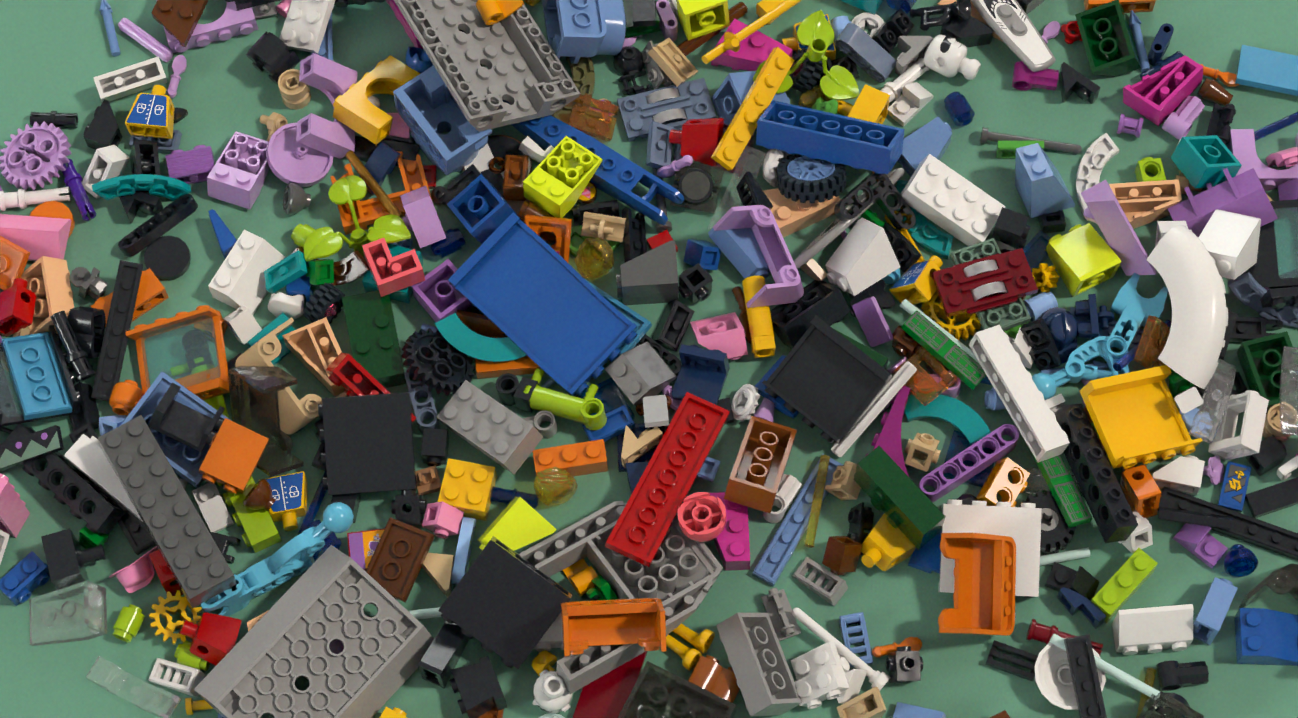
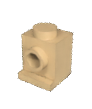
M845 461L844 466H837L833 473L831 485H826L825 490L841 501L857 499L861 487L853 480L857 464Z

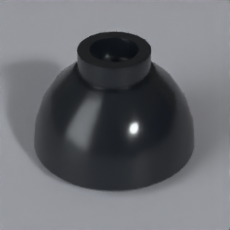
M633 46L622 47L620 53L615 55L613 60L616 71L624 76L629 75V71L637 69L641 72L645 65L642 52Z

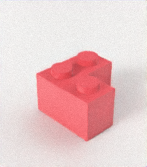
M385 238L362 245L366 261L381 297L425 281L423 268L415 249L392 257Z

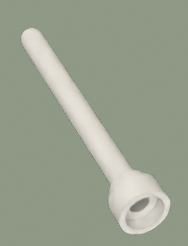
M796 607L792 610V615L825 643L829 641L835 642L838 653L845 657L855 668L867 670L866 677L870 679L869 682L872 684V688L878 687L879 691H881L891 677L884 671L881 673L878 670H873L800 608Z

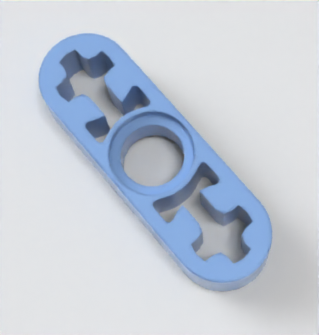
M463 517L451 584L457 585L468 571L476 529V518Z

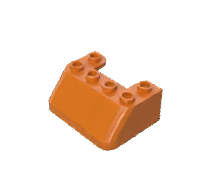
M941 533L940 550L943 556L948 559H955V582L953 593L954 609L945 608L938 617L939 633L1011 635L1015 626L1016 544L1014 539L1009 536L981 533Z

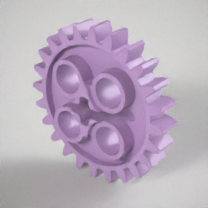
M44 121L41 126L34 122L32 128L26 124L24 131L18 128V135L11 134V142H4L7 148L0 149L3 156H0L1 174L11 185L13 184L17 189L22 187L25 191L29 186L32 190H35L37 184L44 188V182L46 181L52 184V177L59 178L58 171H65L66 169L63 164L70 162L66 157L71 155V151L68 149L71 147V144L67 141L68 137L59 127L56 128L53 123L48 126Z

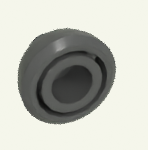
M290 182L284 191V212L286 214H296L304 207L308 208L310 206L311 195L306 194L301 186Z

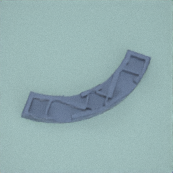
M1250 272L1237 277L1235 280L1228 281V287L1244 305L1257 311L1260 316L1266 319L1280 320L1283 322V325L1298 328V307L1290 305L1280 309H1272V307L1262 308L1260 299L1267 290L1253 278Z

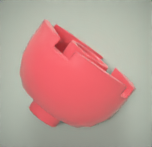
M696 492L687 496L677 511L678 523L684 535L698 542H708L717 538L723 532L727 520L726 508L722 500L718 497L710 496L708 492Z

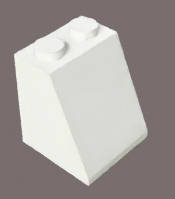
M1218 209L1215 210L1198 238L1214 258L1220 276L1235 280L1257 263L1260 218Z
M860 218L825 265L828 271L827 278L833 286L839 287L843 292L846 291L854 296L900 268L884 229L864 218Z

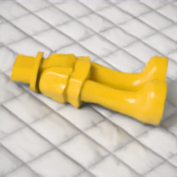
M681 623L672 632L682 637L696 649L687 647L669 634L666 636V646L682 659V666L690 671L695 667L702 654H705L710 648L715 632L710 629H704L701 633H697Z

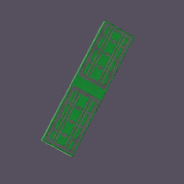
M917 310L902 325L901 329L972 390L986 376L978 362Z
M1061 455L1039 463L1035 459L1068 527L1089 523L1093 518Z

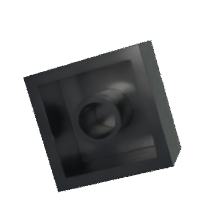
M70 528L41 536L51 582L61 596L90 588L85 564L106 559L103 545L100 544L81 550V546Z

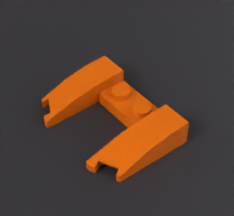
M397 151L401 154L397 161L405 190L388 194L387 196L401 214L405 216L406 212L400 195L423 186L427 187L429 194L430 191L420 155L417 154L416 161L402 159L403 152ZM351 163L346 164L344 169L347 173L341 178L354 175ZM333 175L330 177L332 185L338 181ZM377 197L364 201H352L359 226L363 230H367V225L374 224L375 220L379 217L390 215ZM348 202L341 205L337 204L345 235L351 234L356 228Z

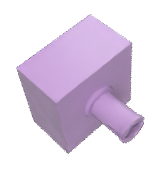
M426 186L400 195L406 212L405 217L401 219H403L407 229H411L414 232L420 248L446 238Z

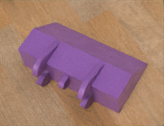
M1225 168L1223 171L1227 181L1212 187L1211 183L1206 184L1208 190L1193 196L1189 186L1184 189L1188 199L1167 208L1173 221H1186L1188 229L1192 230L1197 237L1200 236L1217 209L1260 218V227L1278 219L1254 168L1233 178L1228 169Z

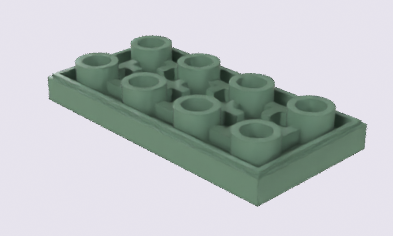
M992 238L951 252L950 257L953 264L957 265L994 254H1001L995 239ZM1021 297L1015 303L976 313L983 330L1000 325L1004 331L1031 320Z

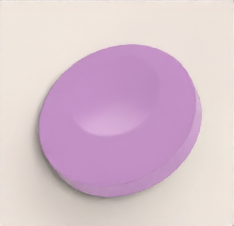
M290 123L280 127L271 136L266 150L268 165L275 176L287 184L291 182L301 187L312 186L323 180L332 166L333 156L296 142L297 123Z

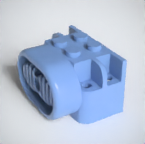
M542 0L547 40L558 59L561 56H568L572 64H577L580 57L617 55L622 50L626 32L623 0Z
M434 65L393 91L395 107L401 118L410 128L412 138H414L416 144L419 145L429 161L442 170L444 174L449 175L453 172L463 171V167L470 164L476 158L479 150L487 144L488 135L492 133V130L479 132L468 122ZM442 132H449L446 135L440 134Z

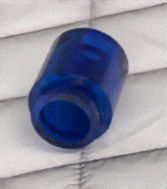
M960 92L949 94L944 99L945 109L954 124L957 126L970 124L975 112L965 96L960 94Z
M451 228L445 231V239L430 244V248L435 256L439 255L441 258H444L462 249L461 246L465 245L466 242L458 228L454 230Z

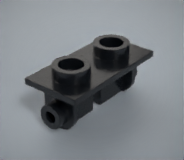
M1214 103L1206 136L1217 135L1225 145L1228 144L1231 129L1229 125L1236 114L1233 104H1226L1225 107H1221Z
M617 200L578 204L572 207L574 226L583 225L584 212L620 217Z
M863 502L851 508L848 514V522L850 524L847 537L860 544L869 535V533L864 532V529L872 530L874 517L872 508L864 507Z

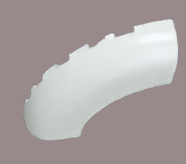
M1177 225L1161 238L1146 259L1163 278L1172 305L1170 333L1158 359L1189 382L1205 389L1219 364L1217 361L1221 349L1225 346L1224 336L1226 326H1228L1226 290L1222 276L1219 275L1215 265L1216 262L1201 240L1186 226Z

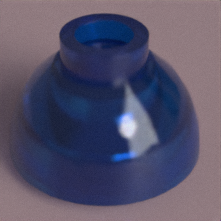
M1235 544L1230 548L1225 557L1224 569L1231 576L1243 577L1254 572L1259 562L1251 550L1241 544Z

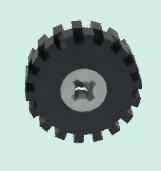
M1042 491L1036 492L1034 497L1030 494L1027 496L1026 501L1023 500L1021 503H1036L1035 508H1042L1040 552H1043V555H1048L1050 552L1054 554L1058 553L1060 549L1064 550L1068 543L1071 542L1076 526L1068 527L1051 491H1047L1046 495H1042Z

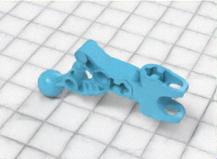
M1134 273L1126 284L1121 287L1111 306L1110 311L1120 315L1111 335L1096 337L1078 347L1070 354L1065 368L1049 375L1041 372L1032 376L1033 382L1038 390L1042 392L1044 400L1054 397L1057 387L1067 382L1078 383L1082 379L1096 380V378L1129 373L1128 351L1141 326L1154 331L1162 316L1165 300L1169 293L1168 289L1163 287L1155 297L1144 298L1136 290L1140 275ZM1128 329L1125 338L1121 337L1122 331ZM1117 347L1121 352L1115 353L1110 348ZM1100 356L1107 362L1109 371L1100 370L1098 366L1085 365L1084 363Z
M342 502L328 505L323 512V521L317 527L304 530L273 555L254 564L238 575L234 574L236 585L212 597L206 603H201L204 611L210 613V611L223 607L222 612L218 615L228 617L247 607L251 599L267 593L287 582L292 577L303 575L313 564L310 557L324 547V539L332 532L342 533L349 530L354 518L352 509Z

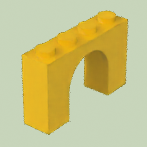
M390 55L384 61L378 62L371 72H366L359 82L353 83L347 92L335 99L333 103V118L377 145L390 134L393 117L373 105L368 98L375 94L394 95V90L420 73Z

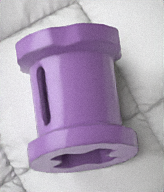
M1121 114L1117 134L1123 132L1139 138L1144 118L1134 119Z

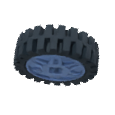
M790 154L787 156V159L783 158L781 163L778 164V189L782 195H785V198H791L795 202L799 199L800 203H806L807 200H810V203H815V200L824 202V198L831 200L833 196L837 197L840 195V192H843L846 187L845 165L832 164L822 159H810L800 154H795L794 156Z

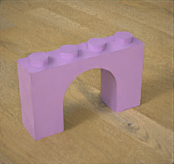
M235 1L227 2L225 12L216 21L208 24H197L186 47H183L166 30L165 34L170 50L173 53H182L194 47H204L212 42L229 40L231 37L241 34H250L258 30L252 7L237 10Z
M313 53L300 61L299 81L321 90L327 95L333 105L339 95H343L353 83H357V71ZM311 113L297 121L296 142L342 159L348 151L352 150L354 152L355 131L335 118L334 122Z
M1254 129L1230 130L1227 148L1242 165L1237 175L1254 168L1265 191L1273 190L1282 183L1298 178V164L1289 169L1276 170L1261 162L1256 153ZM1298 133L1295 138L1296 147H1298Z

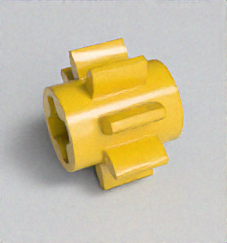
M1040 263L1039 268H1032V275L1037 288L1041 289V292H1050V288H1057L1058 278H1060L1055 271L1056 267L1048 266L1047 263Z

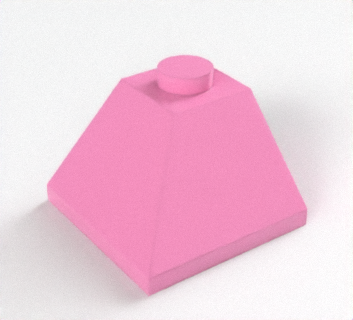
M735 312L690 322L698 343L707 349H716L727 353V358L730 360L740 359L743 355H748L744 328Z

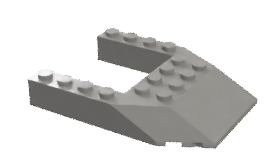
M615 501L519 554L548 577L588 557L602 578L609 583L618 599H661L665 610L666 636L698 609L723 570L722 565L704 542L691 540L684 535L678 523V514L650 567L606 548V541L627 504L624 501ZM639 644L589 646L588 649L584 650L583 654H570V656L558 660L557 675L564 680L566 690L569 694H572L644 653L645 650Z

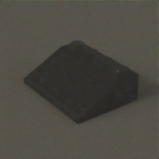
M647 661L618 718H733L737 710L735 704Z

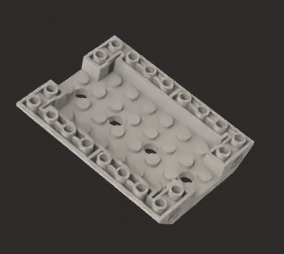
M394 0L466 119L479 132L553 115L580 96L581 93L525 5L498 23L486 25L475 6L478 0Z
M330 545L194 688V691L223 718H260L265 713L271 714L274 718H372L415 672L434 638L424 625L352 558ZM366 604L375 605L377 608L376 616L367 617L363 612L364 606ZM331 641H341L343 651L339 654L332 653L329 648ZM300 676L306 677L309 681V687L303 691L298 690L295 686V680Z

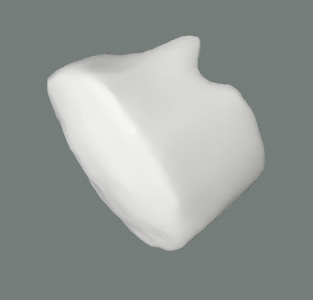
M282 292L273 293L268 303V310L276 317L284 313L289 319L291 317L293 320L300 318L304 313L305 296L303 294L290 296Z

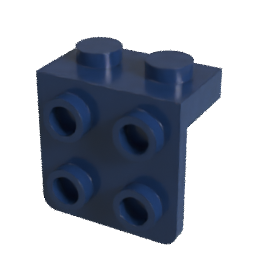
M681 344L679 355L682 365L672 390L673 399L682 401L686 392H689L717 405L730 369L727 353L716 349H703L696 345L688 346Z

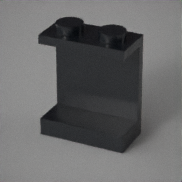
M172 383L156 407L148 427L201 452L206 444L211 445L216 435L214 430L218 432L224 421V418H221L225 408L220 406L212 419L175 401L181 387Z

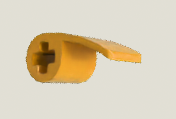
M478 0L475 6L485 24L493 25L513 14L524 5L523 0Z
M584 558L562 570L580 597L586 594L590 588H595L591 580L598 575L592 566L587 565Z

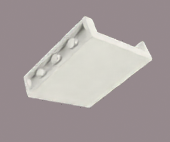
M948 499L947 504L941 505V508H943L942 513L946 516L942 526V533H981L1012 537L1016 544L1015 596L1039 597L1042 508H1035L1036 503H1021V507H1011V502H996V506H987V501H972V505H962V500ZM942 552L938 592L954 593L955 559L945 558Z

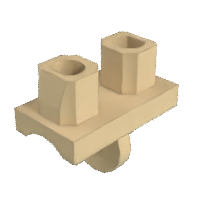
M584 212L581 236L622 242L626 218Z

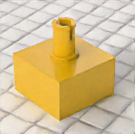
M865 84L854 105L843 100L838 101L837 113L847 117L883 124L888 114L890 95Z

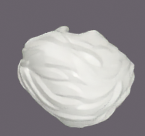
M778 149L768 150L763 163V177L773 187L778 186V164L781 163L783 158L787 159V156L790 155Z

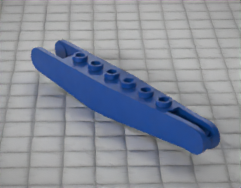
M551 115L511 124L526 137L531 138L544 151L550 145L555 148L565 136H568L602 158V163L589 182L593 183L597 189L661 225H665L668 222V217L662 210L649 203L658 193L679 205L685 200L684 196L676 188L595 138ZM638 182L649 188L648 193L642 198L631 192Z

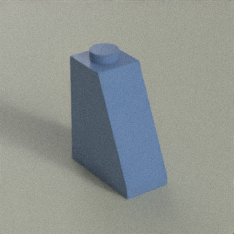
M937 117L904 138L902 154L897 161L910 177H912L920 162L929 154L940 161L951 142L952 129L949 124Z
M712 228L708 232L709 237L744 278L763 276L766 279L769 276L770 270L751 228L714 231Z
M1214 578L1193 622V637L1208 645H1211L1219 632L1238 589L1229 580Z

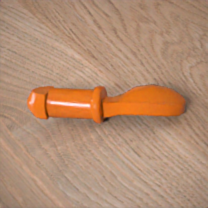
M1203 66L1204 76L1214 78V80L1219 78L1224 85L1229 87L1240 85L1235 83L1236 74L1221 72L1219 69L1216 70Z
M908 637L899 645L893 642L889 645L876 646L872 649V655L879 658L896 651V647L910 646L911 651H918L922 647V642L917 637Z

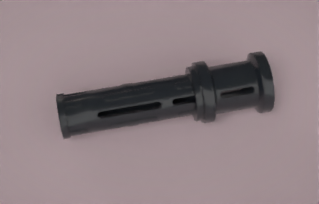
M59 311L50 316L68 355L67 363L71 364L76 374V382L84 381L96 375L95 370L91 369L86 358L88 356L87 352L81 349L65 311Z

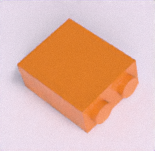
M225 418L199 468V473L202 474L201 478L212 484H215L216 481L223 484V489L236 495L237 492L243 494L268 444L269 438Z

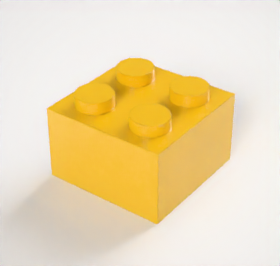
M448 458L438 502L443 501L463 511V517L487 521L497 479L495 467Z

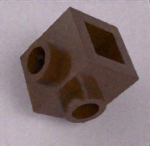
M899 325L892 333V347L899 356L907 357L911 360L915 354L919 356L925 348L901 329L902 326Z

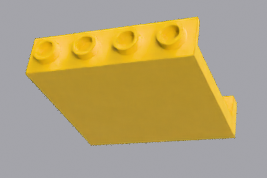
M1167 365L1091 380L1079 391L1113 468L1123 466L1124 469H1128L1140 462H1143L1145 465L1154 462L1158 458L1168 460L1180 453L1182 456L1189 455L1202 442V438L1192 440L1165 381L1172 373Z

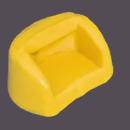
M546 650L541 651L533 659L531 666L536 674L540 676L539 673L544 670H555L551 666L557 662V657Z

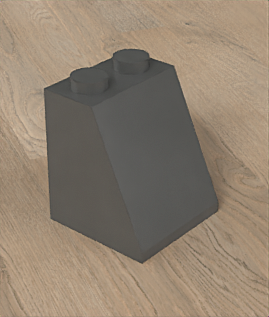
M675 240L662 244L620 265L621 274H616L617 295L622 297L624 305L679 301Z

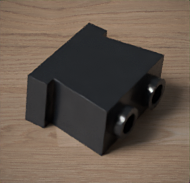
M488 655L479 658L480 663L451 669L454 678L449 681L454 694L459 692L461 699L457 700L462 715L467 713L469 718H477L497 707L498 711L507 708L503 692Z

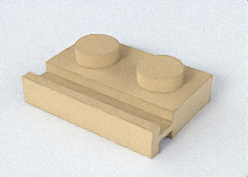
M670 38L659 43L648 52L651 58L677 87L698 72Z

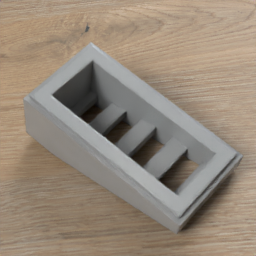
M808 557L805 558L793 574L796 580L833 606L837 604L848 589L845 580ZM812 567L813 571L807 578H805V574ZM820 573L821 576L817 579L815 583H813V580ZM828 579L829 582L826 584V586L824 588H821L824 582Z

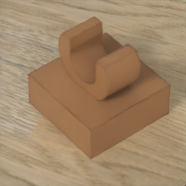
M436 465L415 471L416 486L419 494L422 493V496L441 490L442 485Z

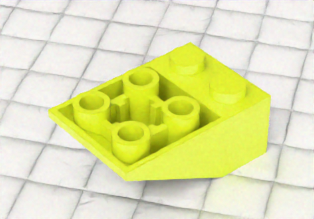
M565 136L523 181L524 197L554 217L563 218L575 205L603 159L568 136Z

